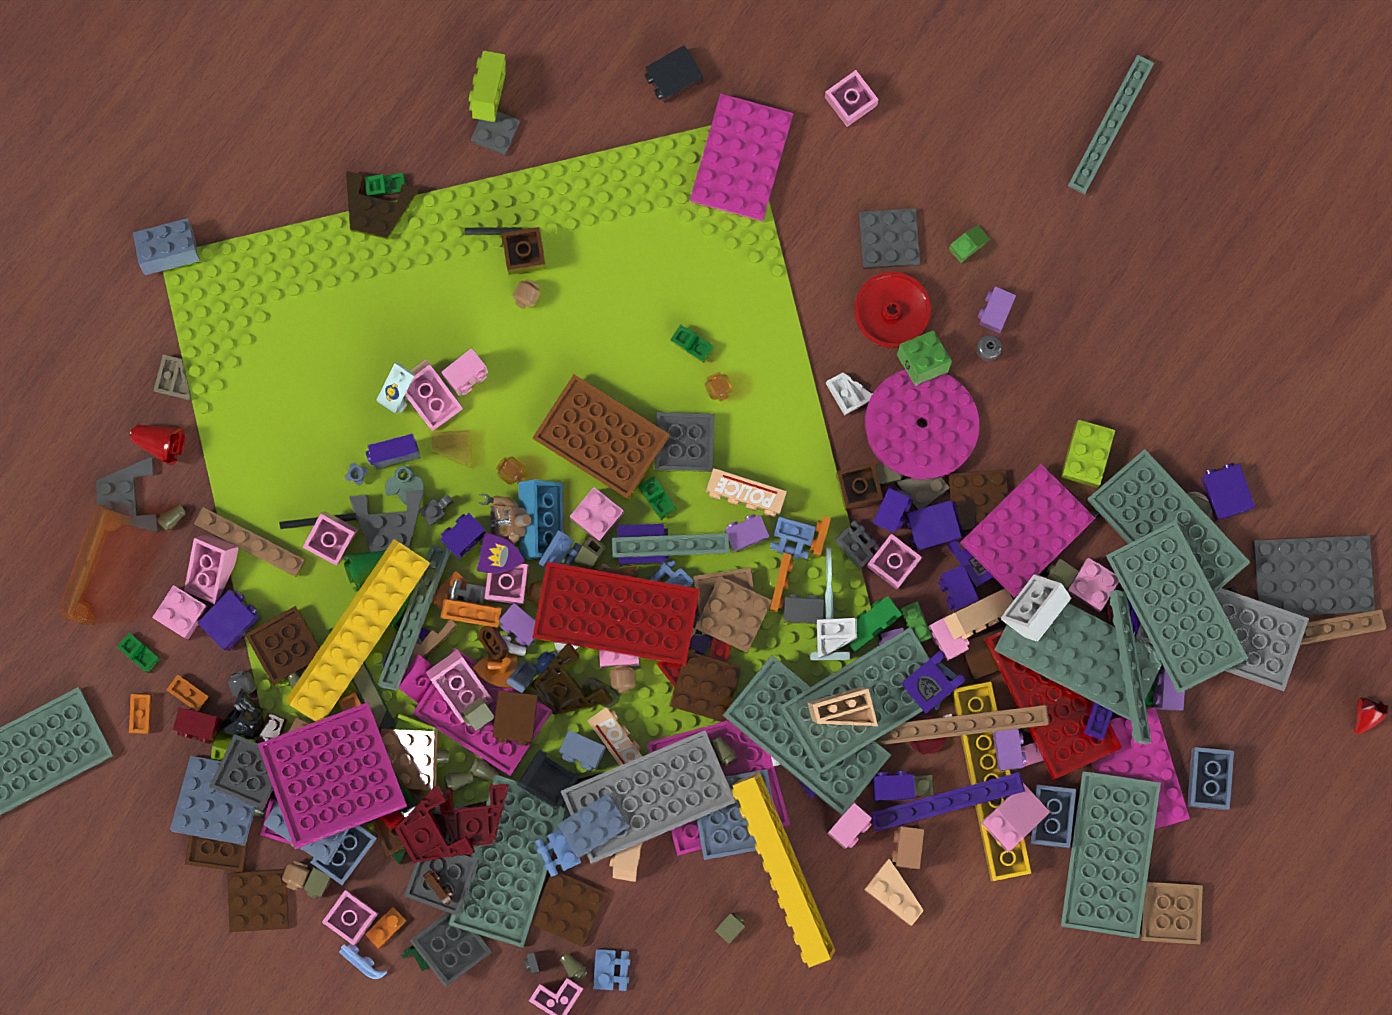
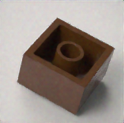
M539 227L502 233L509 275L546 269Z
M874 462L836 472L845 511L883 502Z

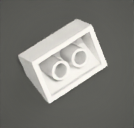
M1033 575L1001 616V620L1023 637L1038 642L1070 601L1071 597L1062 583Z

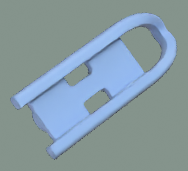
M344 944L341 947L339 953L366 976L378 979L387 973L386 970L378 971L373 969V960L367 956L362 958L358 955L359 949L355 945L350 944L346 946Z

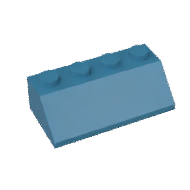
M542 480L519 482V508H524L526 514L531 518L530 525L526 526L525 536L519 538V550L523 559L541 560L558 531L563 532V483Z

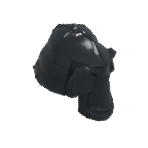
M241 688L235 702V708L221 723L220 730L221 733L233 737L235 734L250 740L258 736L262 730L263 708L258 707L246 695L244 689Z

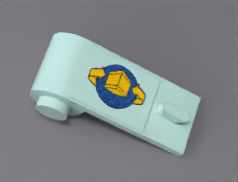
M395 362L377 398V402L394 414L402 413L407 406L404 396L415 374L398 362Z

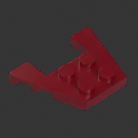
M508 784L489 785L490 806L463 809L453 808V790H442L447 800L439 805L440 812L443 814L452 843L467 836L472 847L494 845L509 788Z
M436 785L395 828L413 863L450 856L455 857L463 854L469 855L475 852L467 836L448 844L433 818L430 809L447 800L439 785Z

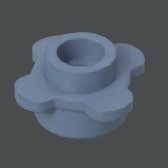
M352 463L345 478L347 481H354L357 485H362L363 478L368 471L365 467L361 468L356 463Z

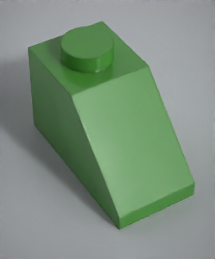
M977 225L950 245L949 250L960 263H963L985 245L990 238Z

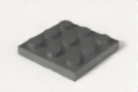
M916 208L859 212L863 269L920 265Z
M657 412L656 426L669 433L670 437L655 458V470L712 472L714 414Z
M234 734L209 787L263 810L273 791V786L257 743Z
M463 854L455 857L450 856L417 862L404 896L460 916L479 860ZM428 870L436 871L441 876V883L444 887L448 886L454 893L452 896L453 901L450 904L445 905L424 879L423 875Z
M449 912L410 940L445 988L492 952L479 934L448 925L451 917Z

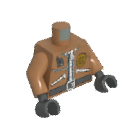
M484 493L479 495L486 497V501L484 503L478 502L479 504L488 505L493 503V505H490L491 534L502 537L513 545L516 544L520 537L525 536L526 526L530 525L531 518L526 514L524 508H519L518 503L510 497H490Z

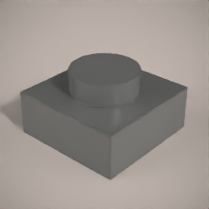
M535 952L527 954V959H524L527 971L531 970V973L539 972L540 969Z

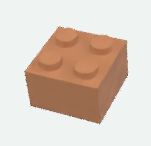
M899 827L898 831L894 832L893 843H897L896 850H892L891 862H894L895 867L920 869L924 829Z

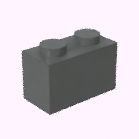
M790 594L789 598L785 597V623L817 624V620L823 619L824 599H820V596L809 595L808 599L800 598L801 595Z

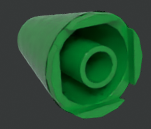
M386 550L343 556V559L347 560V562H344L346 574L350 583H355L356 587L353 588L355 592L360 590Z

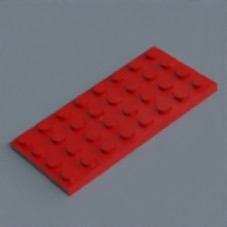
M547 562L532 638L561 644L570 642L572 646L686 666L700 589Z
M1003 631L985 639L1017 707L1025 708L1047 705L1049 725L1028 727L1053 780L1122 749L1110 722L1103 740L1084 734L1093 707V701L994 651Z

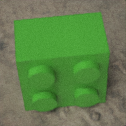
M934 330L901 343L897 353L899 360L915 386L947 373L952 362Z

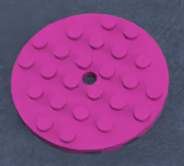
M902 370L885 379L871 396L865 413L867 440L876 457L892 471L917 480L941 478L958 469L971 455L979 435L977 407L966 388L946 373L915 386L906 370ZM917 420H926L927 427H919Z

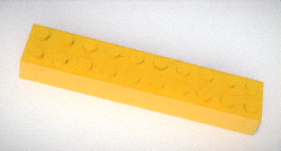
M393 539L285 701L316 722L325 719L430 562Z
M991 682L956 688L952 691L956 716L997 711ZM993 732L961 735L971 785L1011 775L1010 770L998 771ZM1009 796L975 805L991 881L1031 874L1024 838L1007 852L981 824Z
M759 771L741 778L733 785V796L735 800H739L741 805L739 808L743 818L747 819L749 824L747 825L748 832L756 840V851L764 859L762 862L766 873L769 872L772 878L770 880L771 886L774 891L777 890L779 895L778 903L781 909H785L787 914L785 919L788 926L793 928L795 933L793 934L796 945L801 947L802 960L809 967L830 960L835 953V948L763 777Z

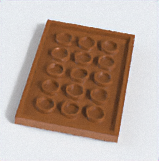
M573 374L532 439L629 500L670 437V434Z

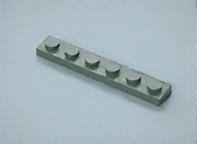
M728 533L612 538L613 558L729 554Z

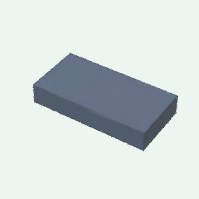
M523 660L506 683L523 693L538 675L539 671L535 666Z

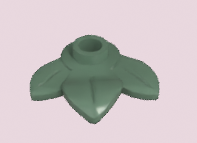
M408 466L397 468L394 476L387 480L385 486L387 496L397 494L404 504H407L406 491L423 490L422 480L414 475L412 469ZM404 472L408 474L406 479L401 478V474Z

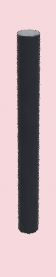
M355 513L333 515L344 522L357 520ZM319 517L279 522L280 529L315 525Z

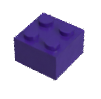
M890 485L873 524L891 532H895L896 529L900 530L905 519L902 514L904 511L908 512L913 501L909 499L911 494Z
M470 513L467 515L462 514L456 520L457 524L452 529L448 527L441 534L443 536L441 541L458 560L480 542L486 533L485 529Z
M964 565L947 571L940 576L938 585L942 593L946 592V603L950 610L953 609L954 613L979 601Z
M899 771L893 776H889V772H880L872 778L874 802L912 800L915 798L914 775H909V771Z

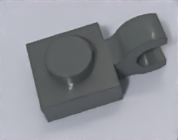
M448 495L443 497L438 503L433 499L420 509V513L428 524L432 526L446 515L443 510L451 505L453 500Z

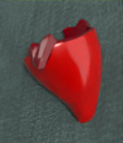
M1361 697L1356 707L1357 721L1354 732L1361 734L1376 727L1388 715L1389 706L1384 705L1381 701L1376 703Z

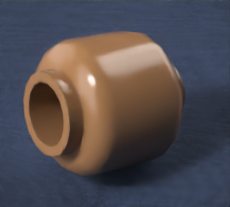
M527 279L519 282L512 295L516 300L515 304L523 309L534 307L541 294L538 289L539 285Z
M630 665L614 666V669L610 671L611 688L617 689L618 693H629V689L634 688L636 685L635 670L630 668Z
M297 861L287 865L282 880L287 883V888L295 891L298 888H304L311 874L310 870L307 869L308 865Z

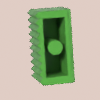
M918 602L901 608V617L905 621L906 628L911 627L920 644L933 638Z

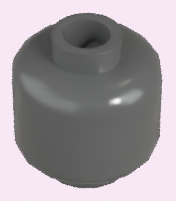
M985 335L977 344V354L985 361H993L1000 355L1002 343L994 335Z
M245 670L231 674L228 685L232 695L237 698L242 688L250 698L252 692L256 689L252 674L245 672Z

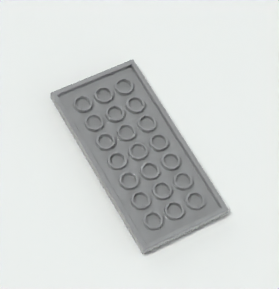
M1221 588L1215 593V596L1248 656L1247 660L1225 671L1285 691L1309 618ZM1140 624L1136 638L1152 645L1142 624Z
M705 730L561 791L571 816L604 795L609 794L629 827L588 852L587 856L591 864L736 803Z

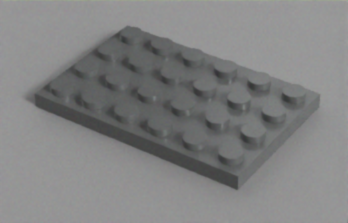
M1370 535L1253 541L1257 601L1301 616L1353 614L1375 611Z

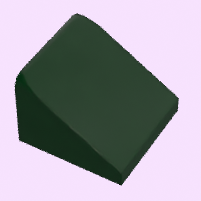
M406 849L392 855L399 865L403 862L407 852Z

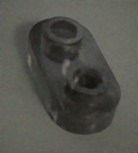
M588 678L582 684V690L585 694L594 691L590 688V684H594L596 689L603 686L612 695V703L607 705L605 703L600 704L604 707L611 708L619 700L617 690L612 689L611 686L597 678Z

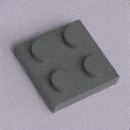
M497 111L495 122L479 119L470 141L506 156L520 120Z

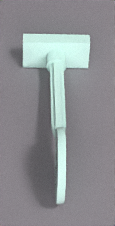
M826 548L827 588L825 593V619H833L831 548ZM835 650L819 658L818 651L810 652V660H850V652Z

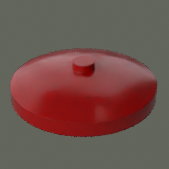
M885 272L869 279L858 292L854 306L855 320L861 333L872 343L885 348H899L901 343L921 336L928 325L931 314L930 300L924 287L913 277L900 272Z

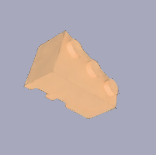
M862 686L807 702L812 721L817 724L878 726L869 689Z

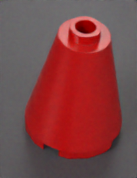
M138 424L130 431V438L134 444L168 465H173L178 461L175 458L178 454H182L186 441V435L182 433L184 430L176 427Z

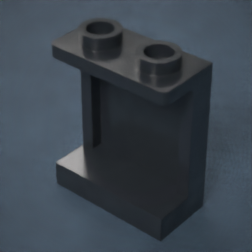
M685 45L645 67L646 74L644 76L647 82L654 85L656 97L658 100L662 99L664 103L668 102L670 97L695 83L698 85L704 81L701 71Z
M539 750L517 785L557 810L560 806L564 807L566 805L561 791L578 784L577 778L579 775L566 770L546 757L547 753Z

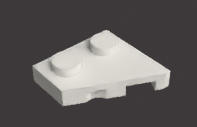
M841 373L826 382L844 416L869 403L873 393L871 394L862 388L861 384L854 382L845 373Z
M856 618L817 620L819 658L857 639Z

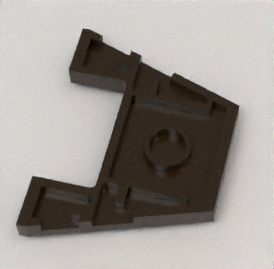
M347 171L350 230L388 240L401 220L400 218L418 194L419 188L402 184L396 203L360 194L364 175Z
M570 642L562 648L532 683L534 690L547 707L552 710L554 715L576 711L582 707L589 706L591 708L597 704L605 703L607 705L612 703V697L603 686L589 694H585L565 668L568 664L579 659L578 652Z

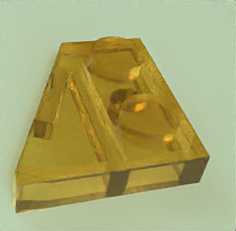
M470 430L432 432L433 453L472 468Z

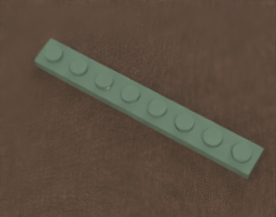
M1140 55L1136 56L1068 187L1085 195L1153 67V62Z
M434 545L430 547L426 557L430 564L415 586L378 685L382 688L398 691L451 551L448 548Z
M1114 590L1110 591V605L1113 609V623L1116 627V641L1119 645V660L1123 669L1122 678L1126 687L1125 695L1129 705V718L1133 729L1132 736L1135 743L1149 744L1152 741L1128 599L1125 592Z

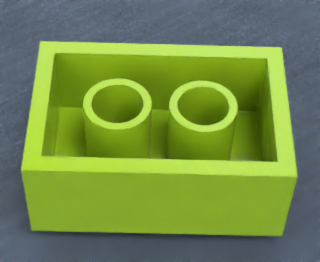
M483 51L482 57H478L476 68L478 71L473 77L474 89L469 94V110L472 111L474 119L495 122L506 75L505 54Z
M1078 420L1074 427L1060 478L1098 488L1101 484L1115 430Z

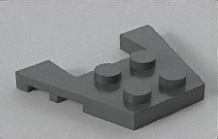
M152 457L96 480L99 519L158 532L157 514L137 516L135 477L154 475Z
M424 490L406 491V512L372 515L369 514L368 495L350 496L351 504L371 552L387 550L393 539L411 549L422 498H424L425 494Z

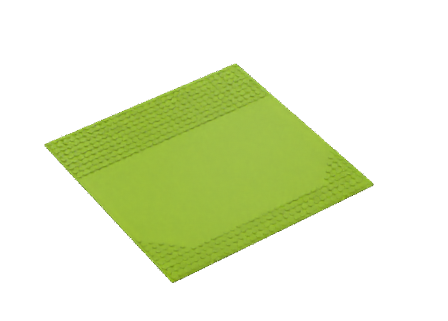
M711 125L416 195L388 240L351 231L349 211L199 246L197 247L199 262L163 271L217 515L305 560L297 577L238 548L236 563L231 572L234 591H240L245 596L246 603L248 605L252 604L259 611L257 614L261 617L248 632L296 606L319 648L329 636L327 630L335 627L358 593L353 590L356 587L355 583H350L346 574L344 562H347V560L343 559L336 566L303 548L314 525L280 529L279 522L319 517L324 511L332 515L355 513L350 496L368 495L370 515L406 512L407 504H404L397 494L387 496L385 493L387 480L394 476L396 469L400 466L411 468L414 475L420 477L423 482L425 494L424 498H422L420 509L433 499L438 503L446 495L450 496L453 500V503L443 510L446 515L432 526L428 524L421 513L418 514L410 550L425 560L431 545L447 548L441 541L443 537L441 534L448 527L452 529L457 524L456 520L462 514L467 515L470 513L485 529L486 533L491 534L490 505H493V503L488 505L479 504L478 502L484 503L486 501V497L479 496L480 494H488L490 497H510L519 506V482L529 480L563 483V533L574 540L571 548H573L575 542L583 545L591 537L570 520V515L595 487L624 511V515L601 542L607 548L600 561L592 570H598L603 563L611 569L637 566L638 578L647 580L661 569L660 566L662 564L619 566V558H613L612 538H618L617 525L664 523V528H668V536L725 534L724 531L727 529L728 524L736 521L738 524L745 521L744 518L753 514L756 516L761 515L769 539L733 553L729 544V554L669 556V559H665V563L672 559L676 565L671 570L675 573L681 568L693 581V576L751 568L754 592L770 600L773 599L784 552L780 554L776 550L770 549L772 541L780 543L781 538L774 536L778 518L782 517L817 527L818 520H823V516L831 518L820 557L813 556L814 551L810 550L811 546L804 544L802 550L809 552L807 559L801 557L798 559L791 555L790 560H794L791 572L787 571L786 578L789 579L787 590L782 591L781 597L789 598L790 594L801 595L800 598L808 599L809 595L820 596V599H824L823 619H825V593L827 588L826 548H831L833 619L856 618L858 620L857 616L864 610L867 612L871 610L861 568L858 569L834 541L845 528H851L847 511L844 510L836 477L837 470L770 202H768L763 222L690 202ZM522 227V230L539 227L546 269L509 275L502 235H465V228ZM527 279L539 285L538 289L541 294L534 307L523 309L515 304L516 300L512 295L518 283ZM680 325L693 331L698 337L714 346L713 351L704 363L670 341ZM472 348L486 365L489 373L486 374L487 378L481 383L476 382L472 385V390L466 395L461 394L458 396L444 379L441 372ZM427 359L463 409L433 431L406 396L404 397L406 398L405 403H407L404 411L397 414L391 412L378 403L377 398L395 362L411 371ZM573 374H575L654 425H656L657 412L714 414L713 468L787 491L780 515L771 517L765 515L764 511L760 509L752 511L745 508L746 505L741 503L733 505L727 502L728 499L720 497V500L709 497L706 489L712 472L655 470L654 460L639 485L654 476L677 509L663 520H660L638 486L628 500L533 440L532 437ZM409 434L414 435L421 458L376 469L368 462L366 451H369L368 445ZM352 463H356L361 468L365 467L368 471L363 478L362 485H357L354 481H347L345 478ZM406 472L401 474L402 479H406L408 477V474ZM358 518L353 521H345L359 529L345 555L371 552ZM816 529L813 539L818 538L819 532H816ZM518 540V541L516 542V544L514 545L518 550H519V540ZM786 540L785 545L797 547L796 542ZM479 542L460 560L450 552L437 589L455 571L468 583L486 586L488 573L477 571L480 550L482 548ZM568 553L566 554V556H565V558L563 559L562 563H564L565 559H566L567 556H568ZM524 559L525 561L522 564H528L529 566L525 605H516L536 621L546 568L539 564L540 560ZM573 561L571 564L574 567L584 568L576 561ZM666 574L659 582L665 583L670 577ZM459 596L457 600L462 601L463 596ZM485 596L483 600V605L500 607L502 609L500 619L513 605L510 603L486 601ZM785 599L782 609L778 608L777 613L770 611V604L748 653L733 646L730 648L727 662L742 667L731 704L771 655L812 687L878 647V635L855 653L847 644L837 649L850 652V660H810V652L818 651L817 624L785 623ZM431 602L422 627L439 634L450 619L441 618L442 611ZM452 620L456 623L457 628L443 644L429 655L427 661L435 666L451 655L454 649H457L478 663L489 655L479 640V631L485 625ZM499 622L498 628H495L498 630L500 635L510 636L511 644L522 646L515 640V638L517 637L516 635H514L512 632H510V634H507L502 628H500L502 624ZM389 624L365 659V663L396 725L399 720L398 715L400 714L431 726L413 714L418 703L399 688L396 691L382 688L378 685L384 669V660L397 632ZM244 635L260 708H263V722L267 713H273L287 719L282 735L289 732L296 717L308 724L316 722L285 701L292 690L289 679L286 678L272 685ZM536 639L530 647L525 645V655H517V667L523 660L536 667V659L545 651H555L557 653L554 642ZM711 643L704 652V656L709 657ZM689 646V651L695 653L696 650ZM579 647L576 650L579 654V659L568 664L565 668L585 694H589L603 686L612 697V703L607 705L605 703L597 704L591 708L589 706L582 707L576 711L556 715L551 713L511 776L491 763H487L499 772V776L518 782L539 750L547 753L546 757L573 774L577 773L579 775L577 779L617 768L620 765L608 749L602 758L598 770L593 769L592 772L581 768L580 763L577 761L572 764L563 760L562 754L559 752L569 730L604 745L588 723V720L606 707L608 710H614L619 717L616 720L620 726L624 724L630 732L628 737L631 742L635 740L641 747L639 753L642 757L650 754L647 742L716 724L720 721L670 707L669 703L674 687L656 665L659 661L639 658V665L630 666V668L635 670V687L629 689V693H618V690L612 689L610 685V671L614 667L601 668L599 650ZM307 667L298 671L300 676H302ZM351 680L338 700L356 692L361 704H363ZM532 681L530 685L525 689L524 693L530 695H537L538 701L547 707V705L544 703V701L540 698V696L532 687ZM338 701L327 717L343 712ZM437 729V749L449 751V762L437 764L436 785H439L441 790H447L444 776L448 775V773H468L475 759L482 758ZM473 775L474 783L453 792V806L459 805L464 807L487 801L490 793L489 785H492L493 782ZM423 790L424 793H425V796H426L431 790ZM372 820L363 823L370 829L375 828Z

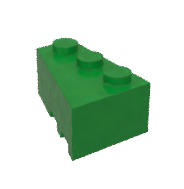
M888 596L883 600L880 598L872 604L873 608L868 612L864 610L857 616V639L847 644L853 653L902 616Z

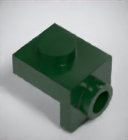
M413 945L403 950L405 954L401 955L402 959L414 955L421 971L430 968Z

